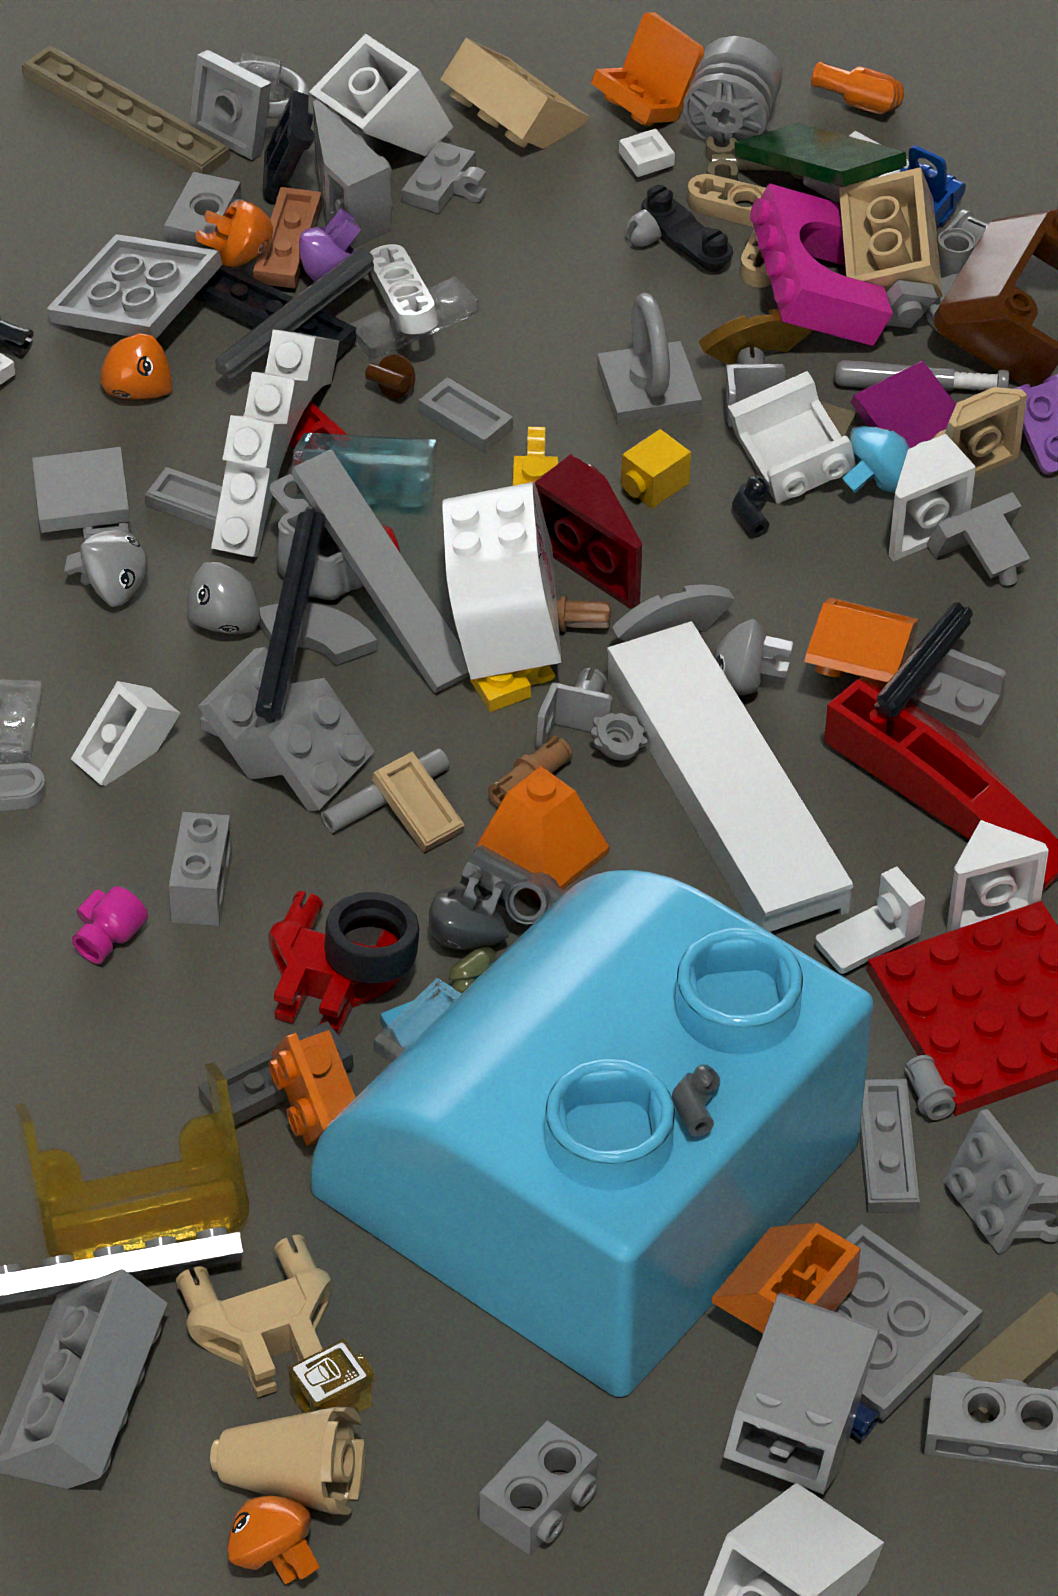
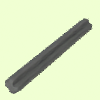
M363 248L354 251L215 359V369L226 379L235 377L269 350L273 329L293 332L373 270V255L367 253Z

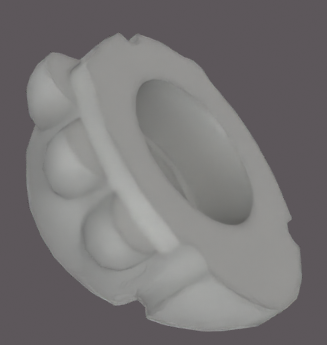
M610 713L593 719L594 727L590 732L591 736L595 739L594 746L611 759L628 760L639 751V748L644 747L648 742L647 738L643 736L645 729L638 724L636 716Z

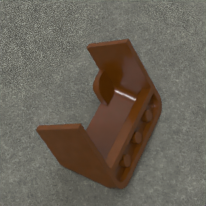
M1058 209L992 220L933 317L934 325L942 336L995 369L1009 371L1011 379L1021 385L1030 384L1031 388L1043 384V381L1049 378L1057 367L1058 341L1032 326L1038 313L1037 305L1030 295L1014 285L1032 255L1058 270Z

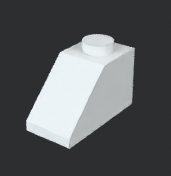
M117 681L71 757V760L100 785L106 786L155 754L179 717L180 712L150 687Z

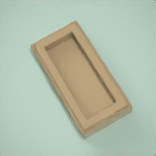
M413 751L373 773L371 780L423 853L463 832L465 824Z

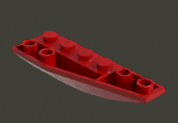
M860 679L853 682L827 704L824 742L969 840L980 820L1045 843L1049 851L1043 890L1058 878V839L955 731L909 701L894 718H888L884 713L878 714L874 705L877 703V695L883 688H878L868 681Z

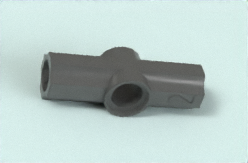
M479 845L475 849L461 873L460 883L466 887L474 872L482 875L478 883V889L484 897L492 895L493 888L497 882L505 884L506 886L499 905L506 908L510 917L516 922L522 924H534L567 892L561 889L557 881L549 874L542 872L532 873L483 845ZM526 888L533 889L538 893L541 899L540 908H535L528 903L525 895Z

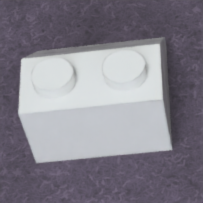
M947 434L921 442L907 451L894 497L889 557L893 562L927 548V542L938 523L971 510L976 467Z

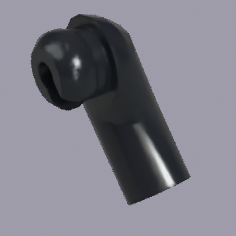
M760 475L750 476L747 483H743L740 486L732 502L733 512L752 537L762 536L769 528V522L760 510L766 501L765 495L770 491V485Z

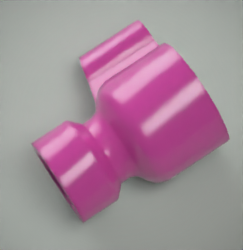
M114 886L106 894L96 889L76 909L78 916L85 925L72 937V943L78 953L86 960L94 964H101L113 951V943L122 944L127 942L147 922V909L133 893L122 887Z

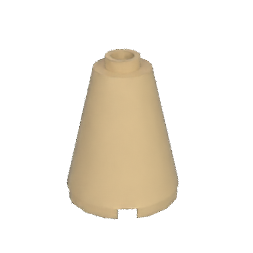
M336 1406L225 1429L220 1439L214 1440L211 1447L210 1462L212 1470L218 1472L220 1480L229 1485L267 1496L289 1498L300 1502L305 1507L332 1515H349L352 1509L346 1506L348 1499L358 1500L364 1476L365 1443L364 1439H354L352 1424L362 1425L360 1416L354 1407Z

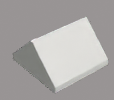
M980 820L954 868L947 931L950 932L1041 901L1049 851L1045 843Z

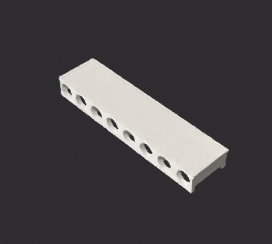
M693 622L684 623L608 647V682L629 716H636L638 724L644 727L645 733L643 736L648 740L646 744L648 750L748 919L771 933V931L836 909L840 915L849 913L851 889L853 888L851 879Z

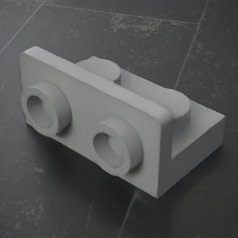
M950 649L909 702L941 723L980 738L1003 702L1006 671L988 662H983Z

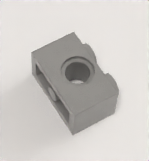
M193 172L164 224L165 242L216 250L197 242L195 234L197 230L207 234L213 231L218 232L215 224L206 222L204 218L206 210L224 216L225 210L231 203L242 200L241 182Z

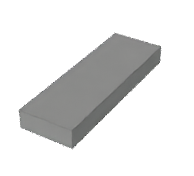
M866 1079L860 1139L867 1213L918 1212L920 1200L907 1079Z

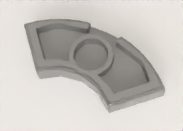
M705 584L684 586L681 593L669 594L662 599L659 595H656L642 602L621 617L612 628L617 637L626 642L691 621L697 630L706 631L730 607L735 598L729 589L721 586Z
M307 603L297 647L322 653L335 665L377 651V639L361 622L352 616L328 606ZM278 604L259 608L261 615L259 625L269 641Z

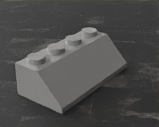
M123 1268L57 1294L0 1435L1 1474L69 1489L101 1478L111 1463V1449L118 1432L127 1421L129 1402L134 1389L139 1385L145 1374L144 1363L151 1345L157 1340L161 1332L160 1322L167 1306V1302Z

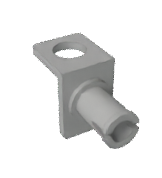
M747 347L738 354V364H726L725 405L728 427H733L728 406L785 381V366L783 364H765V355L759 348L754 347V358L750 357V347Z
M591 668L582 669L577 676L574 687L552 682L538 713L537 749L547 742L554 724L590 732L594 727L593 719L595 717H603L606 714L612 713L613 697L609 694L601 693L606 686V678L602 672L595 669L591 680H587Z

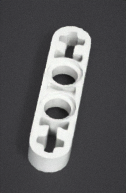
M388 244L370 251L369 253L374 257V269L371 270V276L400 330L406 334H421L435 328L438 324L434 300L406 250L400 245Z

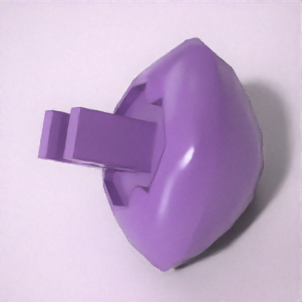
M341 208L325 228L322 226L309 228L300 235L299 252L305 273L314 282L356 251L350 244L361 231V228L353 223L355 220L354 216Z

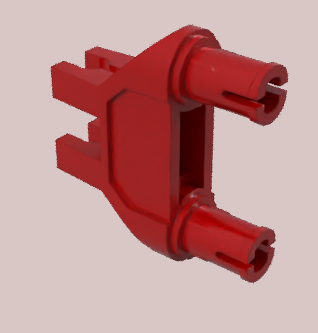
M298 891L293 897V902L284 920L273 924L268 933L270 949L282 976L274 993V1001L279 1002L275 1010V1019L294 1024L307 996L322 1000L319 1006V1014H323L324 1017L320 1025L328 1021L339 1035L352 1008L388 992L398 983L401 977L385 983L368 984L350 980L335 971L326 958L324 947L325 934L311 930L318 914L323 909V902L317 895L310 893L306 903L303 904L306 892ZM382 929L375 945L368 946L357 942L353 943L369 948H379L394 944L399 939L396 935Z

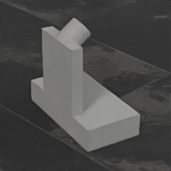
M1013 492L938 523L927 542V546L935 559L970 544L990 579L999 575V582L1002 585L1015 584L1017 582L1016 567L1026 564L1030 560L1029 555L1011 528L1013 520L1022 507Z

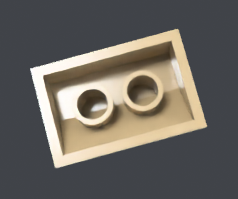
M465 38L440 79L453 89L450 94L451 97L469 108L473 104L480 108L477 116L496 128L500 124L506 127L508 130L504 135L523 148L528 143L545 149L582 127L590 119L589 115L510 58L468 38Z
M921 167L861 181L845 187L839 186L846 277L883 286L886 293L897 280L933 284L937 298L943 297L934 201Z

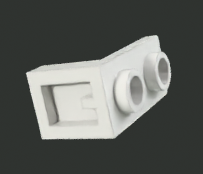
M896 866L881 874L876 906L818 934L815 945L839 973L844 974L868 962V959L882 955L921 935L925 897Z

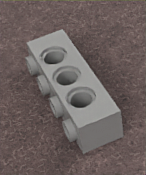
M950 1372L944 1376L933 1374L924 1454L1058 1472V1386L1048 1390L1028 1387L1026 1383L1014 1379H1003L995 1383L975 1380L971 1375L961 1372ZM978 1408L987 1409L995 1420L989 1423H980L975 1421L970 1416V1413ZM1029 1417H1037L1045 1421L1048 1427L1043 1430H1033L1027 1427L1023 1420Z

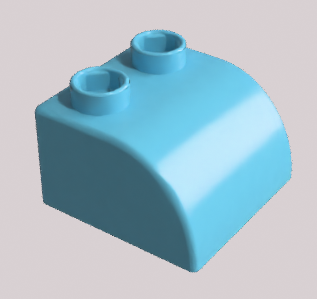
M614 870L592 875L578 882L565 892L330 1122L320 1136L314 1150L310 1181L312 1194L608 1394L615 1397L627 1396L713 1304L712 1296L769 1228L785 1226L856 1149L859 1143L874 1008L872 996L853 982L690 885L670 877L638 870ZM704 1064L717 1072L720 1077V1086L712 1091V1098L705 1106L713 1119V1128L703 1136L694 1137L689 1134L674 1107L672 1092L687 1073H693L697 1066Z

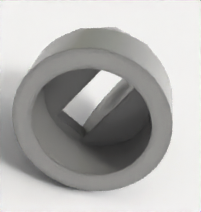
M645 209L633 215L627 221L625 227L627 239L638 247L650 245L661 238V231L656 220Z

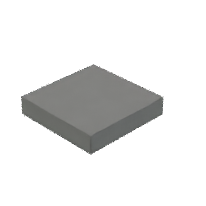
M121 447L32 458L41 533L130 522Z

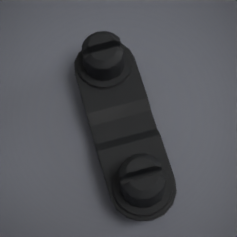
M655 185L648 189L647 198L643 200L641 210H647L654 217L662 236L710 272L721 271L733 256V247L728 243V236L719 229L704 227L699 223L689 210L673 199V192L667 189L666 186Z

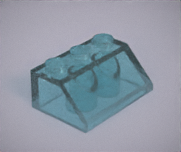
M304 433L293 450L294 467L332 449L368 505L377 504L380 499H397V504L400 506L419 507L424 505V501H431L435 492L437 440ZM296 483L297 494H303L300 487Z

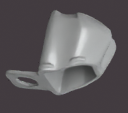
M291 474L270 484L271 494L288 512L281 517L278 523L277 566L282 578L285 577L298 514L305 512L307 507H312L306 497L292 499L284 493L287 486L296 483ZM323 526L308 597L335 600L350 590L363 587V584L326 527Z

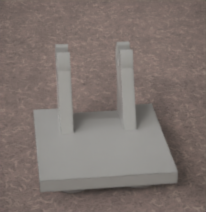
M988 1109L980 1110L943 1182L998 1254L1006 1253L1015 1238H1041L1048 1242L1058 1241V1227H1049L1054 1223L1056 1216L1047 1212L1041 1213L1027 1209L1029 1204L1058 1203V1177L1038 1173Z

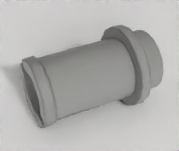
M919 1055L908 1061L906 1064L908 1068L904 1067V1074L909 1079L919 1098L917 1103L919 1111L932 1120L943 1119L955 1109V1102L952 1098L956 1096L955 1091L950 1086L945 1085L934 1064L933 1058L929 1055Z

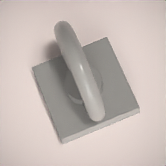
M206 50L197 55L189 125L230 147L231 150L253 160L262 155L266 120L280 118L289 100L269 102L271 82L263 78L278 81L289 87L292 91L295 90L310 97L309 88L300 75L284 66L265 61H240L233 63L210 50Z
M649 293L638 294L633 301L631 313L634 348L597 354V369L616 424L622 425L701 412L702 398L681 341L667 342L662 314L656 300Z

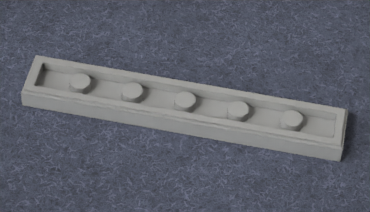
M328 450L293 467L292 477L311 506L315 508V511L323 513L325 517L324 526L433 693L436 694L470 677L460 643L333 450Z

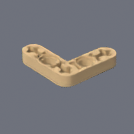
M701 174L693 177L688 183L687 204L691 210L699 214L754 227L750 220L752 207H741L736 203L739 201H751L754 203L756 199L762 197L766 188L716 175ZM755 229L741 256L740 277L747 285L761 288L771 285L769 275L766 273V265L762 264L761 267H758L763 256L758 246Z

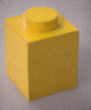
M659 429L622 454L621 486L630 496L638 498L652 509L690 483L691 451Z

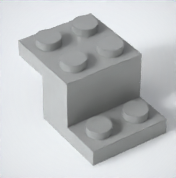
M266 647L256 648L198 707L249 780L283 775L308 812L320 810L375 751L325 678L289 683L283 715L280 718H275L274 722H265L264 718L257 716L255 707L268 650Z

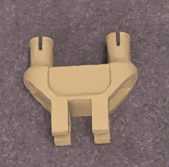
M292 1235V1242L295 1248H291L287 1237L277 1242L274 1247V1252L281 1262L288 1278L287 1280L221 1301L218 1300L209 1279V1273L203 1266L193 1267L197 1278L195 1283L189 1269L180 1273L176 1279V1284L179 1290H181L190 1311L186 1321L190 1336L209 1352L243 1366L257 1398L277 1392V1386L273 1375H276V1371L271 1359L272 1356L291 1350L298 1365L324 1352L316 1332L326 1312L333 1283L326 1271L316 1268L307 1248V1242L302 1235ZM324 1355L306 1364V1367L308 1369L320 1362L321 1359H324ZM319 1365L315 1366L314 1368H312L304 1374L305 1379L307 1381L309 1380L306 1375L312 1370H314L316 1367H318V1370L321 1373Z

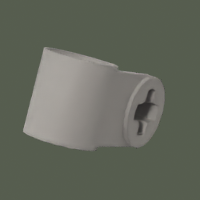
M961 210L954 221L938 236L941 278L952 274H959L989 225L972 217L971 211Z

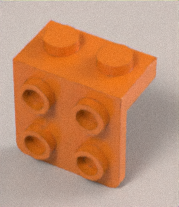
M647 12L642 16L623 67L596 69L590 84L603 92V97L608 102L628 110L631 113V118L640 124L652 126L654 123L678 121L689 85L704 56V48L655 12Z

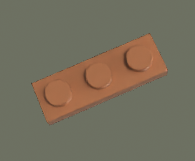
M286 187L280 188L270 218L273 225V236L265 250L257 257L253 269V278L267 285L296 288L303 266L299 252V238L303 231L315 227L322 207V192Z

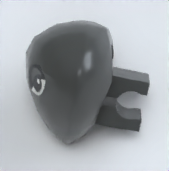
M474 872L466 888L453 887L437 892L429 908V928L432 938L441 946L457 950L488 947L506 939L509 936V931L504 920L497 912L506 885L497 882L493 888L492 895H488L483 899L480 897L481 892L478 889V883L482 875Z

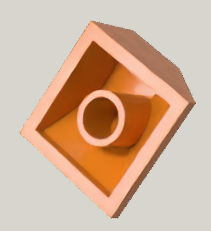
M539 766L507 792L475 847L476 849L479 845H483L532 873L542 872L549 874L563 890L609 853V845L577 792L542 766ZM526 888L525 893L541 904L538 893L533 889Z

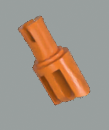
M820 61L816 64L811 78V86L841 94L846 100L847 105L875 114L894 111L904 100L905 90L901 82L895 80L890 75L862 66H858L850 72Z

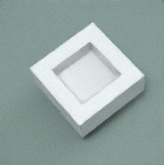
M656 128L619 140V154L637 177L674 166L675 152Z

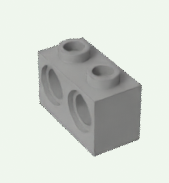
M182 812L168 885L172 923L220 926L233 853L230 815Z
M546 1420L479 1492L480 1521L531 1556L543 1541L550 1543L558 1536L565 1524L566 1516L576 1505L580 1507L586 1505L595 1494L599 1485V1479H597L598 1454ZM555 1470H564L568 1473L564 1475H556L551 1472ZM530 1506L535 1509L532 1511H520L517 1508Z

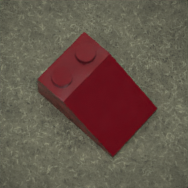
M570 454L534 482L549 533L553 558L632 610L640 604L643 544L605 475L600 473L593 465L586 464L573 454Z

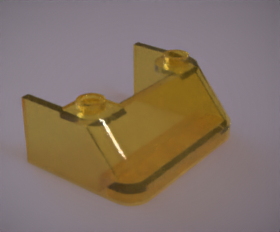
M215 1062L205 1064L214 1113L194 1117L182 1127L178 1138L181 1160L83 1182L77 1160L64 1149L50 1148L39 1151L33 1120L25 1103L15 1105L29 1180L45 1244L51 1257L73 1255L74 1261L94 1258L93 1252L95 1250L110 1246H124L125 1252L146 1249V1241L167 1236L175 1237L176 1243L196 1240V1233L199 1231L225 1227L227 1232H231L245 1222L249 1213V1199L226 1078Z

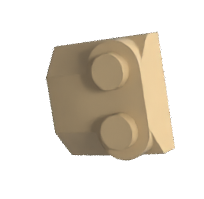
M992 387L956 404L947 429L937 433L934 438L947 434L975 465V477L1019 458L1027 394L1020 389Z

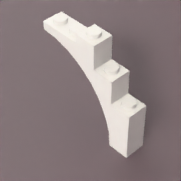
M273 329L265 373L252 372L244 416H230L223 460H227L212 540V549L251 557L259 556L265 522L272 499L270 484L278 478L283 458L303 411L314 394L323 386L332 383L339 345L338 340Z

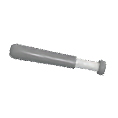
M841 360L836 364L835 382L839 386L868 388L910 367V365ZM928 367L946 391L962 388L971 390H988L992 387L1008 388L1009 371L998 370L997 374H974L971 372L959 373L955 372V369Z

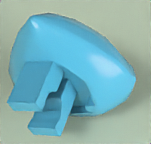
M860 426L853 428L850 432V442L855 461L859 463L842 477L844 482L856 494L874 478L882 491L895 493L907 451L910 449L906 439L893 430L880 427Z

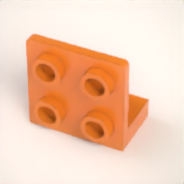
M330 1030L299 1040L296 1033L286 1036L271 1052L273 1060L268 1062L269 1071L278 1090L285 1089L291 1107L287 1108L286 1112L291 1129L296 1137L303 1136L306 1146L318 1143L320 1136L330 1122L356 1098Z

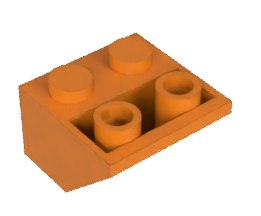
M830 597L823 602L804 662L815 664L814 671L823 675L842 677V673L847 672L861 676L860 680L868 681L878 688H884L911 655L919 619Z
M819 1223L770 1227L712 1296V1303L761 1333H764L779 1292L834 1312L857 1284L861 1248Z

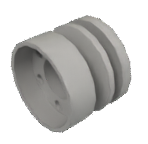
M729 36L719 38L708 44L684 99L683 113L691 129L704 140H707L708 137H713L714 144L723 147L729 145L730 137H735L739 141L762 134L766 129L768 118L772 113V106L777 99L782 85L783 71L777 57L765 45L751 38Z

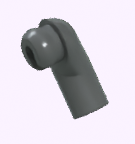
M704 1064L697 1066L693 1073H687L672 1092L674 1107L689 1134L694 1137L703 1136L713 1128V1119L705 1106L712 1098V1091L720 1086V1077L717 1072Z

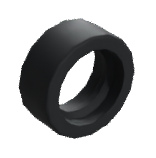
M361 892L342 898L330 909L326 920L324 942L326 958L335 971L350 980L369 984L385 983L399 978L413 966L418 953L420 928L417 915L407 903L389 894ZM375 927L389 931L396 935L399 940L386 947L369 948L353 943L344 935L358 928Z

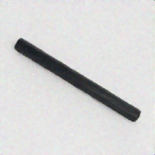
M307 507L305 512L298 514L256 702V715L264 718L265 722L269 723L274 722L275 718H280L283 715L325 517L323 513L316 512L314 507Z

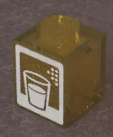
M344 1339L289 1367L290 1396L302 1413L336 1406L354 1407L357 1413L372 1406L371 1383L375 1381L373 1370L366 1357L361 1353L355 1355Z

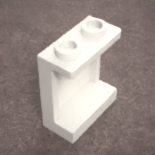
M808 371L728 406L735 436L758 474L769 482V492L776 504L792 497L800 496L804 492L830 480L838 479L856 466L849 438L847 436L841 437L818 399L815 382Z

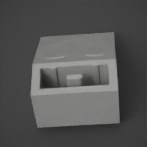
M318 99L313 101L315 166L320 192H322V205L326 226L340 208L354 216L355 220L353 223L361 228V231L350 244L352 248H356L392 230L391 211L393 210L390 184L392 169L388 161L382 156L379 157L366 144L361 135L355 134L349 129L336 112H331Z
M779 1292L739 1399L723 1457L824 1494L841 1470L880 1328Z

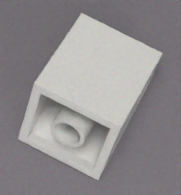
M367 34L309 91L314 99L320 100L327 108L336 112L340 117L365 134L426 156L437 142L441 141L453 128L420 70Z
M795 1483L727 1534L703 1596H857L868 1584L884 1542L800 1484Z

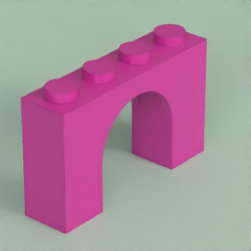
M769 183L762 197L756 199L753 203L750 220L755 229L758 246L762 252L766 273L769 275L774 299L777 302L782 321L874 346L893 314L885 288L840 275L821 265L813 258L845 266L840 203Z

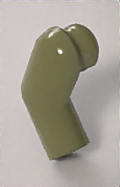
M481 947L475 949L451 967L448 980L453 982L452 991L455 995L460 996L476 980V976L482 975L497 960L496 952L492 948Z

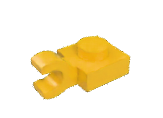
M528 427L527 456H514L513 486L535 482L558 464V457L545 456V427Z
M550 665L472 680L470 678V681L490 713L532 697L531 686L551 681L555 678V673Z

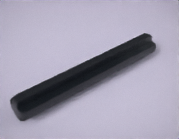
M960 602L950 605L877 695V703L874 706L878 714L884 713L888 718H894L899 714L971 624L970 618L973 616V612L970 607H963Z

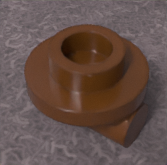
M399 354L384 357L379 365L371 363L365 371L366 379L378 383L381 391L391 398L407 396L415 384V371L411 362Z

